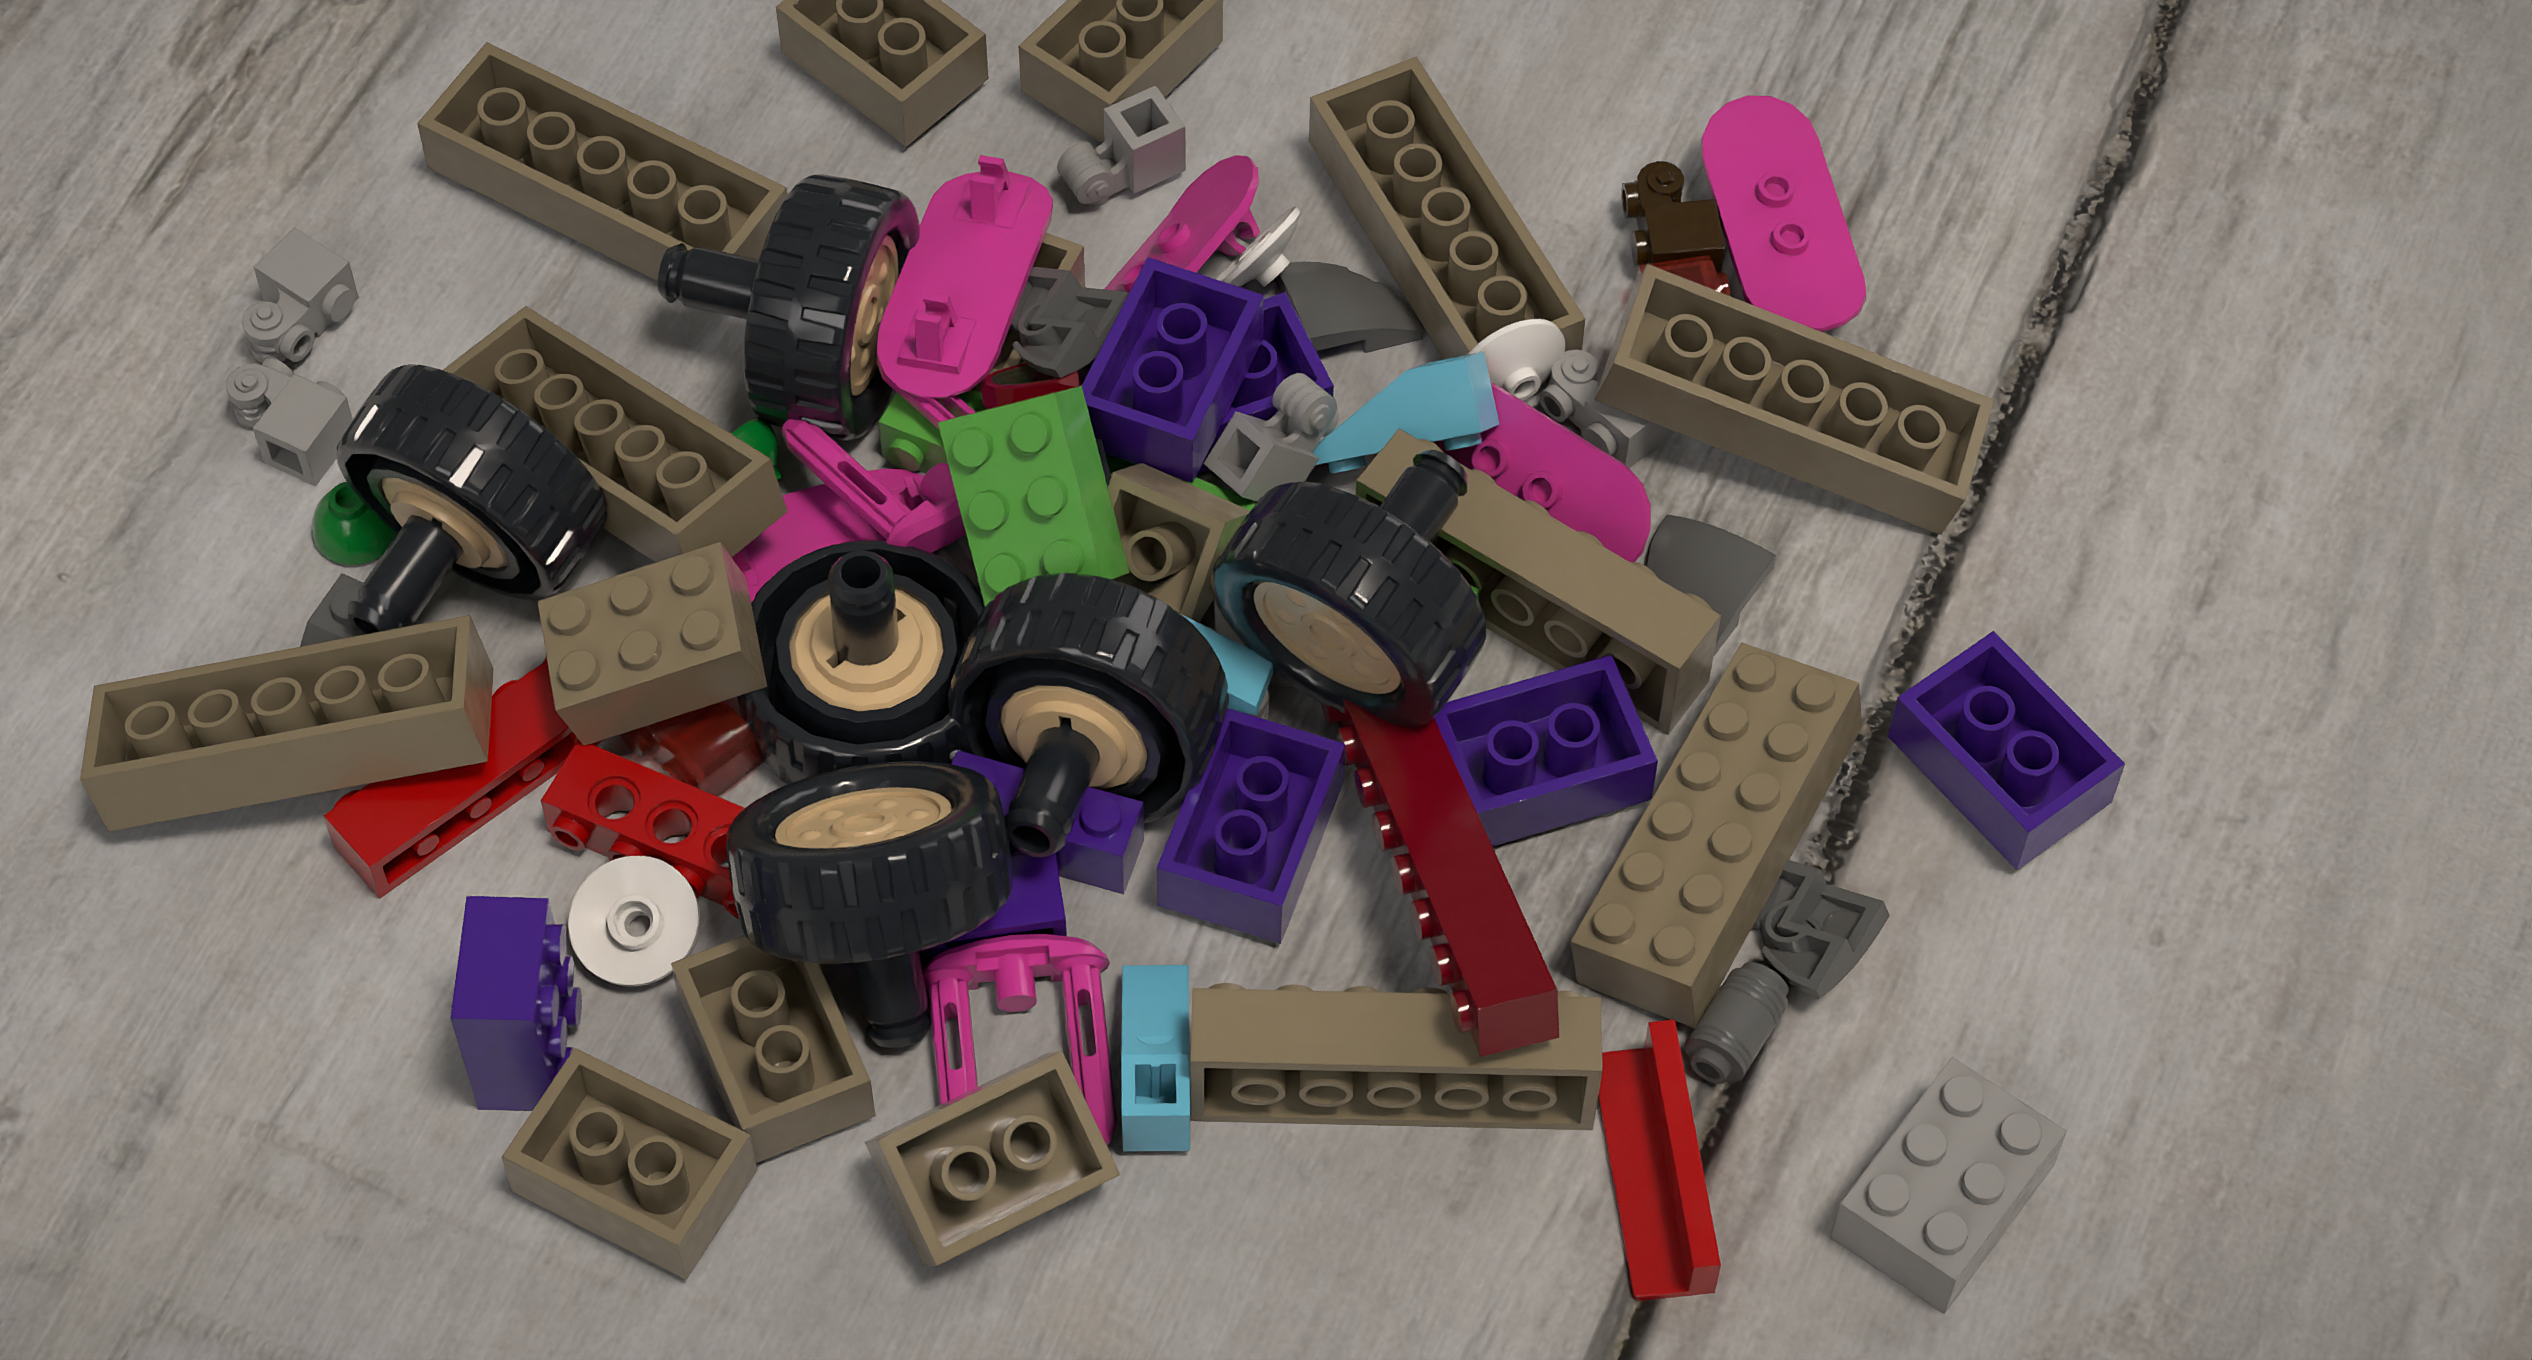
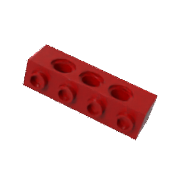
M578 739L540 800L547 829L551 836L569 849L581 851L587 848L608 857L610 861L627 856H647L664 861L686 878L697 899L701 896L723 905L732 916L739 919L731 886L729 867H723L721 864L728 860L725 843L727 831L733 819L744 807L595 745L588 744L584 746ZM615 811L629 812L624 817L618 819L606 818L607 815ZM681 834L687 836L682 841L676 843L663 842L664 839L671 835Z

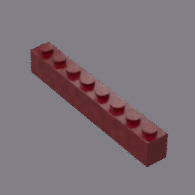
M1344 698L1343 714L1328 705L1321 704L1327 724H1338L1339 728L1336 730L1337 741L1346 744L1345 766L1353 764L1356 766L1357 770L1354 771L1355 784L1362 807L1368 808L1373 806L1374 808L1373 826L1379 847L1382 851L1392 850L1394 856L1391 857V865L1397 889L1400 895L1411 894L1413 901L1410 902V909L1417 936L1420 940L1430 939L1432 943L1430 959L1439 986L1450 985L1452 993H1450V1006L1459 1033L1470 1032L1480 1057L1560 1038L1557 987L1435 719L1420 727L1408 728L1379 718Z

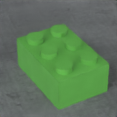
M1082 386L938 422L985 607L990 601L995 599L998 593L1007 587L1035 576L1056 573H1078L1115 579L1129 573Z

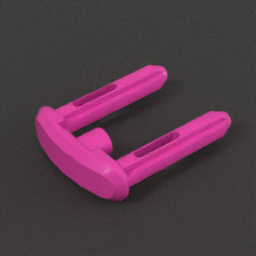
M877 358V365L882 379L938 429V422L975 413L957 395L947 399H922L901 391L885 376L879 358ZM788 419L783 424L781 433L788 451L844 500L854 512L858 513L887 539L886 543L889 545L914 546L932 553L966 534L947 463H939L932 467L925 474L920 484L921 492L935 504L932 505L926 500L911 511L817 425L795 419Z
M1027 934L978 940L945 950L933 957L924 967L923 976L925 988L929 991L933 1032L932 1045L935 1054L939 1105L978 1087L969 990L979 989L978 983L995 981L997 1007L1008 1012L1024 1011L1034 1007L1037 1003L1034 977L1050 976L1051 982L1062 981L1066 1019L1065 1031L1068 1038L1071 1071L1106 1145L1110 1144L1117 1126L1101 980V973L1108 969L1110 964L1107 955L1093 943L1078 937ZM1081 1005H1088L1091 1009L1095 1054L1093 1056H1086L1083 1053L1078 1011ZM950 1018L957 1019L959 1023L962 1066L957 1070L949 1067L945 1024Z

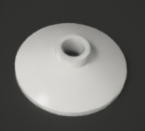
M1295 206L1282 215L1255 239L1242 255H1239L1216 280L1238 287L1255 278L1263 287L1269 284L1290 263L1282 252L1295 231L1301 211Z
M1527 319L1512 323L1495 331L1478 343L1468 354L1484 351L1490 381L1518 399L1525 401L1532 397L1551 377L1552 366L1565 352V338L1559 328L1551 321Z
M647 856L622 857L600 866L585 879L577 890L570 907L568 919L570 941L582 964L602 980L628 987L648 985L673 973L672 962L689 956L699 932L700 910L698 900L691 885L674 867L664 861ZM638 916L649 917L650 927L648 931L639 937L631 936L629 926L632 920Z

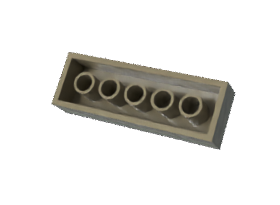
M488 42L483 45L417 123L428 168L658 281V272L664 253L669 247L680 243L685 244L687 250L699 246L759 259L771 224L788 195L787 187Z
M1417 56L1310 97L1309 143L1444 359L1467 355L1490 334L1507 325L1527 319L1551 321L1559 328L1565 338V351L1582 350L1585 317Z
M1649 264L1646 265L1627 301L1594 399L1940 535L1966 500L1994 403L1992 398Z
M527 306L523 307L443 369L500 396L532 417L557 437L585 465L604 494L607 518L602 528L654 562L666 560L718 542L722 543L732 558L788 512L769 457Z
M1398 429L1357 478L1356 496L1380 506L1405 469L1414 466L1413 458L1416 454L1426 450L1443 451L1429 440L1417 439ZM1460 464L1468 475V492L1464 496H1458L1457 508L1432 544L1452 562L1469 585L1480 589L1479 602L1485 615L1486 628L1557 670L1612 655L1639 718L1669 735L1709 683L1721 615L1713 611L1702 598L1690 593L1684 594L1658 579L1655 573L1647 566L1638 562H1629L1606 549L1590 533L1575 531L1551 517L1540 504L1531 500H1522L1499 487L1483 471L1477 469L1470 470Z
M466 615L94 685L80 780L108 832L487 762L494 668L471 616Z
M1741 642L1570 941L1577 984L1666 1018L1675 1019V1021L1690 1027H1696L1712 1002L1779 880L1786 862L1790 860L1862 728L1859 682Z
M1219 983L1209 988H1193L1190 1053L1191 1121L1593 1130L1602 1077L1601 997H1584L1573 991H1558L1560 1038L1480 1057L1470 1032L1459 1033L1455 1025L1450 1006V994L1438 988H1420L1411 993L1380 992L1368 986H1355L1344 991H1313L1309 987L1295 984L1284 985L1276 990L1245 989L1233 983Z

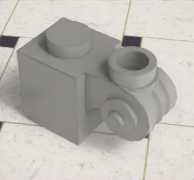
M1155 85L1104 108V142L1097 148H1094L1089 142L1074 144L1060 157L1057 170L1063 180L1067 182L1068 187L1072 189L1077 200L1086 206H1101L1110 199L1112 194L1128 187L1133 194L1138 193L1186 171L1185 125Z
M295 227L253 267L263 301L248 307L242 317V326L251 355L260 362H263L266 358H274L281 362L286 359L292 362L302 360L311 350L315 336L319 338L334 322L345 318L351 311L355 301L359 298L350 262Z
M1576 349L1565 351L1552 366L1551 379L1547 388L1539 394L1542 407L1554 420L1563 422L1568 418L1581 429L1580 436L1616 458L1629 467V469L1676 432L1594 400L1600 382L1596 381L1598 371L1596 359L1586 351Z
M266 358L261 365L257 363L245 364L236 368L229 374L226 380L227 394L236 419L245 426L253 427L263 462L313 486H317L337 459V445L353 419L347 397L334 385L324 381L312 382L293 373L287 365L274 358Z
M1304 373L1290 375L1276 388L1272 402L1274 407L1278 409V412L1271 419L1265 421L1236 411L1203 463L1241 497L1259 501L1267 491L1278 485L1289 482H1305L1319 460L1313 451L1321 438L1329 435L1336 428L1339 420L1336 399Z

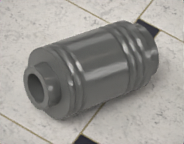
M1747 962L1741 968H1735L1730 972L1685 1043L1686 1053L1691 1059L1690 1065L1698 1075L1717 1084H1722L1725 1081L1738 1082L1743 1079L1788 1007L1786 996L1789 989L1781 976L1772 969L1754 962Z

